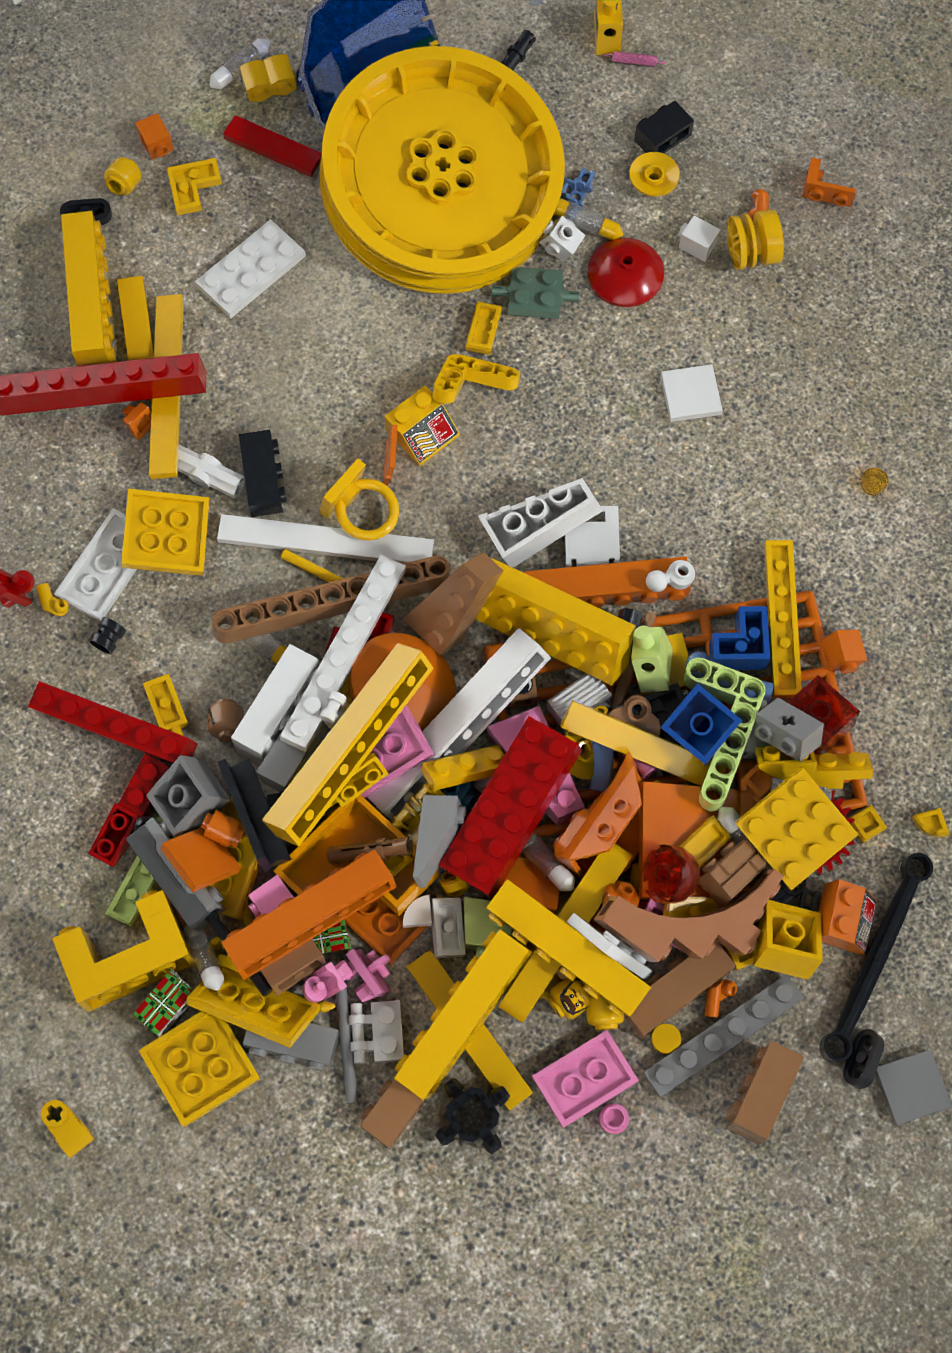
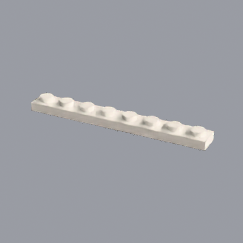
M380 555L281 733L280 741L304 752L308 750L323 722L319 716L323 708H327L329 704L328 698L331 691L339 692L356 658L366 644L405 572V565Z

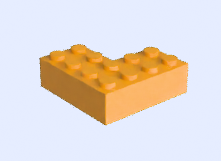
M359 795L344 807L339 806L290 854L292 860L279 865L273 872L275 876H279L290 893L296 897L303 893L308 885L316 882L319 883L328 878L333 870L339 867L344 868L352 863L346 862L331 865L327 859V849L329 846L374 842L378 838L384 837L387 840L405 838V836L365 798ZM414 844L413 854L410 856L413 859V863L394 879L396 888L380 897L398 916L439 877V870L437 869L427 886L419 888L413 878L417 848Z

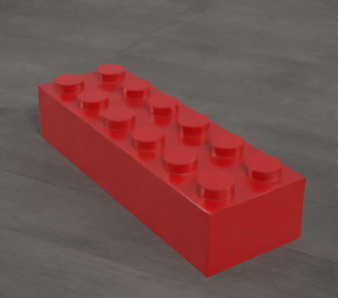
M528 716L439 866L493 899L582 752L579 744Z

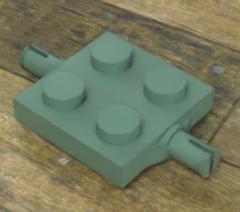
M524 267L512 269L511 280L508 286L492 285V296H507L509 303L508 315L559 319L560 307L563 301L579 302L580 291L564 290L562 283L563 270Z

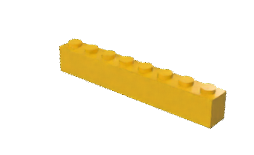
M399 643L396 644L262 819L276 837L296 846L302 844L434 669L421 650Z

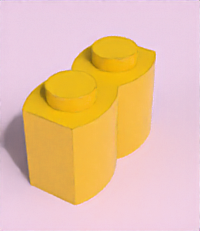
M287 54L274 55L264 61H251L240 66L242 79L250 102H262L272 95L285 96L297 89Z

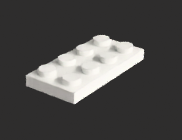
M270 219L198 278L195 284L203 294L231 319L306 257V253L302 247Z

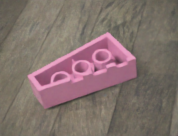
M540 706L487 726V737L492 744L499 745L505 755L528 716L546 726L548 724ZM568 773L546 810L547 815L556 826L569 822L575 812L585 808L570 773Z

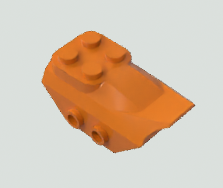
M630 752L627 753L610 786L597 797L588 809L585 808L575 812L564 834L559 835L554 842L553 849L555 850L554 855L556 859L579 881L583 879L598 854L609 852L615 843L633 855L620 876L626 874L639 855V808L642 805L639 783L643 781L637 772V764Z

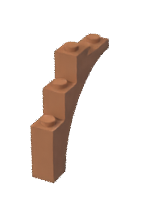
M775 869L763 870L754 883L734 901L715 911L695 917L676 918L662 916L638 908L620 896H609L594 921L648 962L664 960L672 949L671 943L691 958L703 959V957H707L715 947L714 940L718 941L735 955H746L756 948L759 942L757 938L761 933V930L754 926L753 923L759 921L765 912L763 907L769 899H772L778 893L781 887L779 883L784 876Z

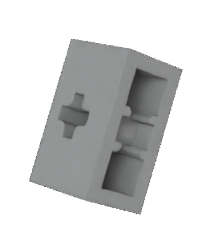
M776 698L756 714L754 735L801 762L821 745L824 723L782 699Z

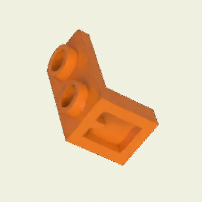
M811 157L802 197L813 201L833 203L837 206L851 207L856 195V189L822 182L824 171L819 170L821 159Z

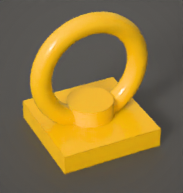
M357 458L324 495L319 513L328 519L335 511L339 525L353 538L363 541L378 540L389 534L397 524L399 503L394 492L384 483L369 478L362 479L366 464ZM363 489H370L380 493L388 503L389 513L385 523L374 530H363L354 526L346 514V508Z

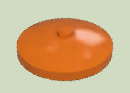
M388 633L371 639L362 648L348 675V689L352 702L397 643L421 650L434 669L406 705L423 732L430 722L456 696L455 680L448 663L427 642L412 635Z

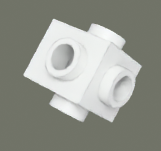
M561 216L555 221L550 220L539 243L545 247V250L550 255L556 256L560 261H564L574 254L585 235L576 228L571 220Z

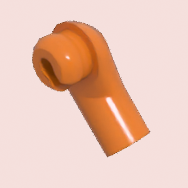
M756 189L751 194V198H754L752 199L754 208L747 214L752 222L757 211L769 210V195L764 189Z
M721 979L708 988L704 1016L718 1018L720 1002L728 996L733 997L737 992V985L734 981Z

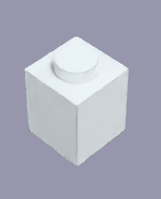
M693 216L689 224L684 223L679 231V249L705 262L718 243L721 229Z

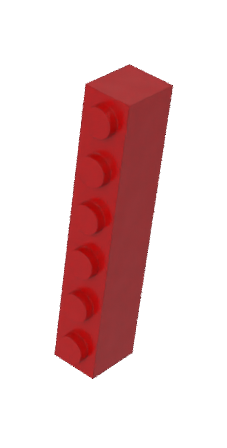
M41 681L38 682L28 705L29 708L172 764L180 755L193 757L198 743L188 737Z

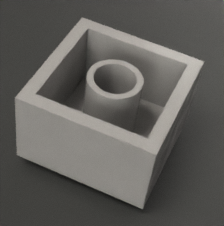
M183 755L177 758L146 795L174 837L200 828L208 812L214 814L215 810L221 811L231 800L203 759Z

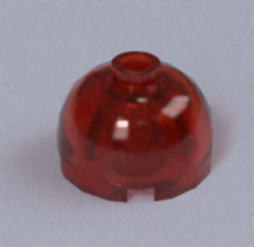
M666 844L659 845L658 850H652L648 854L644 863L643 881L648 880V887L650 889L646 890V892L653 901L658 903L676 904L683 902L695 893L699 885L700 870L698 862L685 848Z

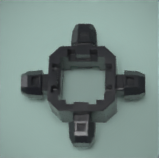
M451 1078L444 1084V1090L448 1097H453L454 1099L447 1104L445 1114L450 1125L447 1127L446 1125L442 1126L436 1132V1138L442 1146L455 1141L454 1137L459 1135L463 1143L475 1144L482 1139L483 1143L481 1145L488 1153L493 1155L502 1148L497 1134H492V1131L498 1127L500 1114L495 1107L498 1105L500 1107L503 1106L510 1098L509 1093L504 1086H499L490 1091L491 1095L488 1097L480 1088L471 1087L463 1092V1085L456 1078ZM477 1096L492 1119L474 1134L472 1133L468 1136L453 1113L470 1099Z

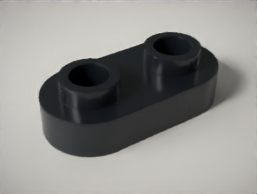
M102 198L70 200L65 202L60 208V216L61 214L92 211L95 221L100 220L101 225L107 224L112 218L110 204Z
M871 1029L862 1030L855 1036L852 1043V1054L847 1059L843 1069L845 1081L856 1089L866 1088L872 1083L884 1050L883 1038Z

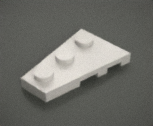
M575 913L567 921V923L605 954L647 981L653 973L651 969L644 965L647 961L608 931H605L604 934Z

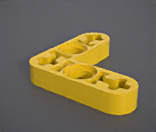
M452 354L447 357L434 383L432 397L440 403H453L465 380L503 390H515L519 385L520 372L509 366L465 355Z

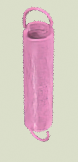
M614 51V55L604 54L605 57L609 58L611 56L606 55H612V62L650 67H656L657 63L666 64L664 61L658 62V56L619 51Z

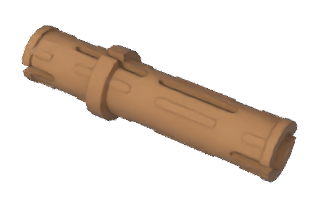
M384 837L378 838L374 842L329 846L327 849V859L331 865L354 862V859L361 853L371 852L375 849L381 859L387 861L390 857L411 856L414 846L410 837L387 840Z

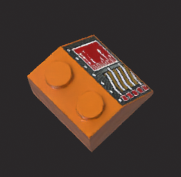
M841 879L824 884L818 913H821L823 943L866 956L877 900L866 888Z

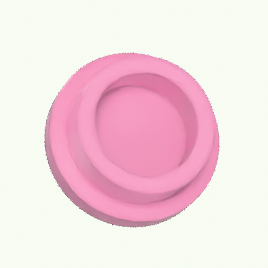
M615 1103L608 1104L600 1112L599 1122L602 1129L607 1133L619 1134L627 1128L629 1115L623 1106Z

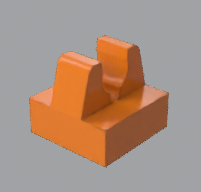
M140 402L136 407L128 405L122 411V414L126 416L123 419L124 424L131 435L140 440L151 429V411L148 406Z

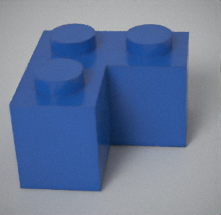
M739 606L734 618L735 633H712L709 642V657L712 662L734 670H765L770 661L767 606Z

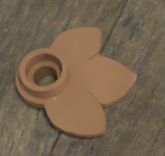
M639 695L631 696L624 702L623 707L615 708L608 714L654 735H660V721L651 713V705L645 697ZM635 704L641 706L639 714L632 713V707Z

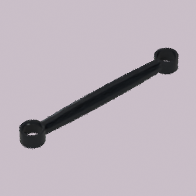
M914 853L902 861L900 872L903 880L868 949L834 1032L825 1035L820 1041V1053L828 1062H841L848 1059L852 1054L853 1044L849 1037L889 957L918 884L927 880L933 873V863L923 853ZM911 859H917L923 863L925 874L922 878H917L910 873L908 864ZM833 1036L841 1039L845 1046L844 1054L840 1058L831 1056L827 1050V1042Z

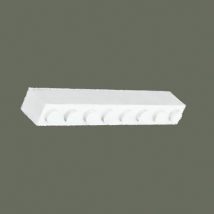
M519 628L507 639L501 648L423 730V734L435 754L424 762L461 754L476 740L551 659L538 643ZM422 763L367 796L391 820L411 800L410 798L422 788V785L427 782L421 772Z

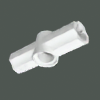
M179 445V472L187 475L190 480L203 488L212 487L234 499L241 494L245 484V477L222 466L219 460L207 453L200 455Z

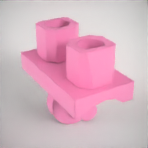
M362 948L356 951L352 949L346 954L348 959L345 962L353 973L347 980H352L360 974L365 981L355 989L357 996L362 1002H368L376 997L385 996L392 991L384 981L390 975V972L385 967L391 960L387 954L379 958L373 950L366 955Z
M344 960L335 966L332 962H329L303 979V995L308 1001L313 1003L324 1001L346 988L347 985L344 981L351 977L353 973Z

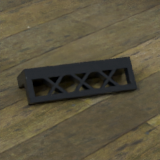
M226 759L218 761L217 763L255 857L261 867L266 872L292 860L284 840L276 837L262 821L271 808L250 759L232 767Z

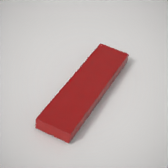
M236 115L223 133L225 140L309 177L313 176L321 161V152Z

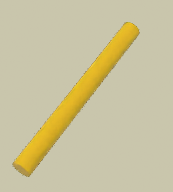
M287 549L281 555V559L328 583L344 579ZM356 590L353 593L359 595L360 590Z

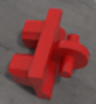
M0 569V602L3 606L9 608L18 603L27 607L32 604L31 599L26 596V593L30 592L34 587V576L26 570H19L12 575Z

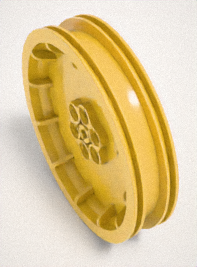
M447 46L417 47L393 53L374 62L354 77L341 92L331 109L324 130L319 172L320 191L326 215L334 232L346 249L369 270L387 281L415 291L435 294L463 293L477 290L502 280L512 273V269L522 266L540 245L539 241L544 235L543 232L552 219L562 193L565 160L561 136L552 114L538 93L521 76L502 63L470 50ZM444 144L447 145L449 148L443 149L439 145ZM416 153H422V154H424L426 157H424V158L418 157V156L416 155ZM460 159H466L469 161V164L460 162ZM413 177H421L423 181H416ZM457 183H464L468 187L462 188ZM434 192H442L445 196L439 197L435 195Z

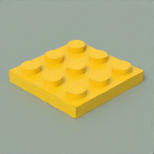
M128 488L121 568L203 576L209 497Z
M802 767L734 822L768 864L784 876L782 880L790 890L794 889L859 835Z
M202 1011L138 1050L184 1128L261 1079L229 1024Z

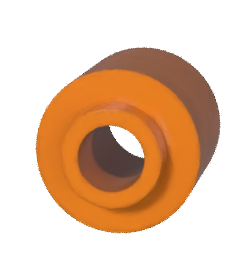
M215 810L214 814L208 812L200 827L205 830L203 836L227 848L229 845L236 848L245 831L244 827L240 825L241 821L218 810Z

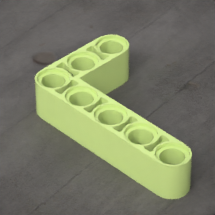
M698 657L693 658L687 664L684 674L685 685L692 690L698 683L716 699L733 705L731 711L734 714L744 715L748 719L747 723H740L726 739V741H736L739 747L732 749L724 742L714 754L699 794V803L703 809L713 812L719 810L725 802L766 689L763 682L758 678ZM694 670L701 671L704 677L695 678L691 672ZM726 680L730 683L731 687L722 688L719 686L718 681ZM753 690L758 697L749 698L745 695L744 691ZM717 765H724L729 769L730 773L720 774L715 767ZM710 790L716 791L720 795V799L711 800L706 796V792Z

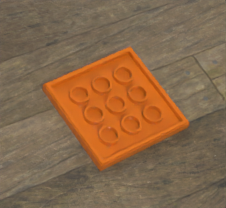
M655 782L639 783L642 805L639 808V898L664 900V895L710 897V893L706 892L698 883V879L705 874L702 868L713 858L719 861L723 857L720 851L733 841L736 845L743 839L749 842L743 832L738 829L729 834L732 838L693 875H689L671 853L710 816L714 815L718 820L719 810L711 812L701 807L699 803L701 786ZM729 789L722 807H733L740 816L741 790ZM710 790L706 792V796L709 799H720V795L716 791ZM749 883L733 898H737L749 888Z

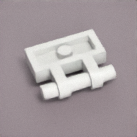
M400 1000L371 1002V1014L368 1015L363 1014L362 1003L351 1004V1015L348 1016L349 1025L352 1026L353 1042H350V1050L354 1054V1064L366 1063L365 1052L374 1051L375 1063L400 1061L404 1056ZM364 1025H372L373 1041H364Z

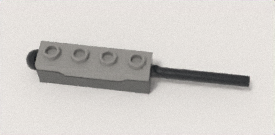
M148 816L137 818L133 824L134 833L126 838L129 845L190 928L199 932L210 924L221 941L225 940L230 932L219 917L226 910L220 902L223 900L220 892L213 885L192 892L160 849L163 842L173 839V835L164 821L161 823L155 818ZM260 972L249 977L263 997L272 992L273 989Z

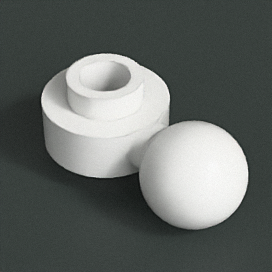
M677 560L670 565L666 573L660 570L650 572L646 577V585L653 592L663 591L667 584L675 589H686L695 578V570L689 562ZM678 570H683L686 575H680Z

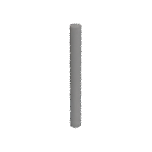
M346 987L336 993L346 1103L355 1104L358 1103L354 1055L350 1050L352 1035L348 1020L349 1007Z

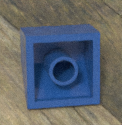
M697 683L660 728L706 765L742 722V719Z

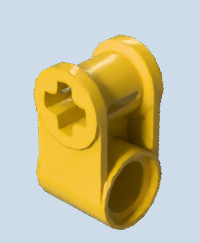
M51 1100L42 1107L41 1119L70 1159L95 1139L84 1123L62 1101ZM55 1108L61 1111L60 1121L50 1120L53 1117L51 1111Z

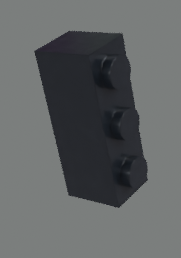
M270 430L238 434L251 517L283 513L282 503L287 502L285 487H279L278 479L283 478L281 462L276 463L275 455L280 454L278 440L272 439Z

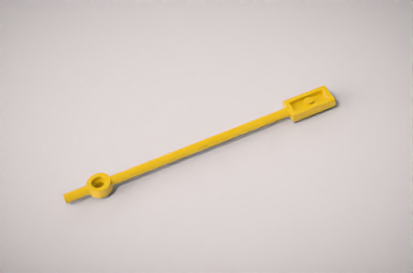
M169 673L143 683L159 727L184 736L181 728L189 726ZM248 901L242 916L245 927L252 924L254 920L252 911L248 907Z

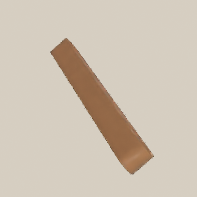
M432 556L404 563L403 565L406 566L405 572L388 602L434 591L449 577L450 565L448 560L442 556ZM437 570L442 572L443 574L435 575L432 573V571ZM371 572L217 611L212 619L214 637L220 643H232L349 613L358 597L353 592L356 590L361 591ZM413 577L416 579V581L410 582L407 581L405 578ZM335 597L338 600L335 602H330L327 600V598ZM310 604L311 607L304 609L300 605ZM277 610L285 612L283 615L274 614ZM250 617L258 618L256 622L247 621ZM223 624L231 625V627L228 629L220 628V626Z

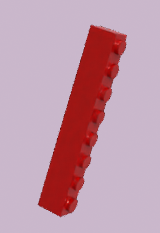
M199 353L0 375V415L5 416L206 393L207 371Z

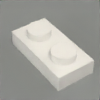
M433 898L430 900L434 957H463L466 954L461 899Z

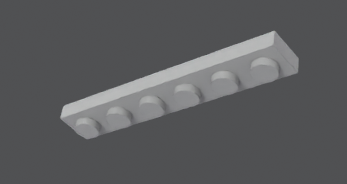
M786 974L647 1069L643 1074L659 1098H661L798 1004L804 997Z

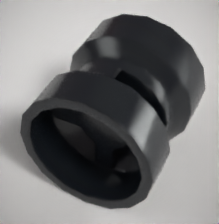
M102 617L98 624V632L92 633L88 641L98 650L111 655L116 648L115 643L124 636L126 630L114 620Z

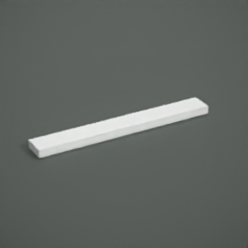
M221 514L217 536L219 543L277 550L287 549L294 552L378 561L380 555H383L401 564L432 557L434 539L387 534L378 540L363 541L353 538L342 528Z

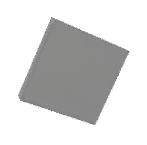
M931 1050L878 1066L876 1077L895 1126L952 1107Z

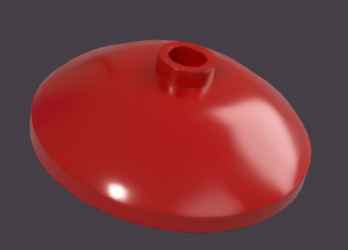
M618 238L605 242L595 250L588 264V280L592 290L605 302L619 307H635L648 302L659 292L664 279V265L659 254L647 243L633 238Z

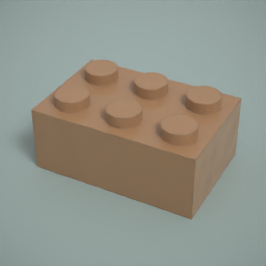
M772 1040L766 1046L761 1045L759 1050L755 1051L750 1062V1066L754 1067L752 1073L748 1072L747 1076H744L737 1092L742 1094L740 1099H736L731 1104L725 1116V1119L729 1121L726 1129L757 1145L766 1141L804 1056Z

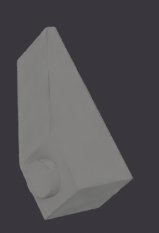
M423 795L413 878L419 888L427 886L461 829V824H464L466 820V808L462 806L458 796Z

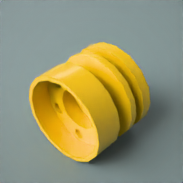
M774 209L757 211L754 214L753 222L747 213L742 214L741 217L734 215L728 218L727 247L731 262L737 271L744 270L746 265L748 268H754L757 258L762 266L782 262L784 256L783 232L779 216Z

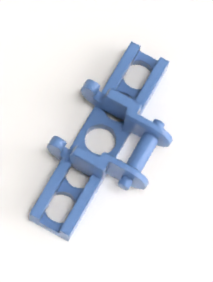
M584 167L578 178H575L574 181L564 178L560 198L569 201L568 206L573 207L572 211L566 210L564 214L568 215V219L573 221L577 211L583 209L584 203L582 201L586 193H590L593 189L591 183L595 177V172L586 171ZM585 175L589 176L587 182L582 181V177ZM567 187L572 189L570 194L565 192ZM578 195L581 199L577 201V199L572 196Z

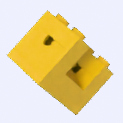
M157 890L148 891L141 896L140 900L135 902L150 939L104 960H99L91 937L80 926L66 927L58 932V936L52 938L76 1002L87 1012H91L161 981L169 971L179 973L197 965L172 903L163 890L159 892Z

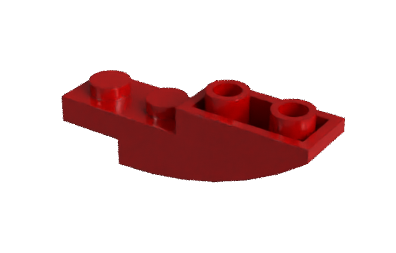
M144 754L119 803H114L88 852L89 855L111 867L117 864L130 846L126 838L134 833L133 824L135 820L141 816H149L154 808L146 795L171 766L149 754Z

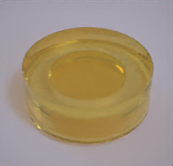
M869 468L863 473L860 486L865 493L877 496L885 491L889 479L882 469Z

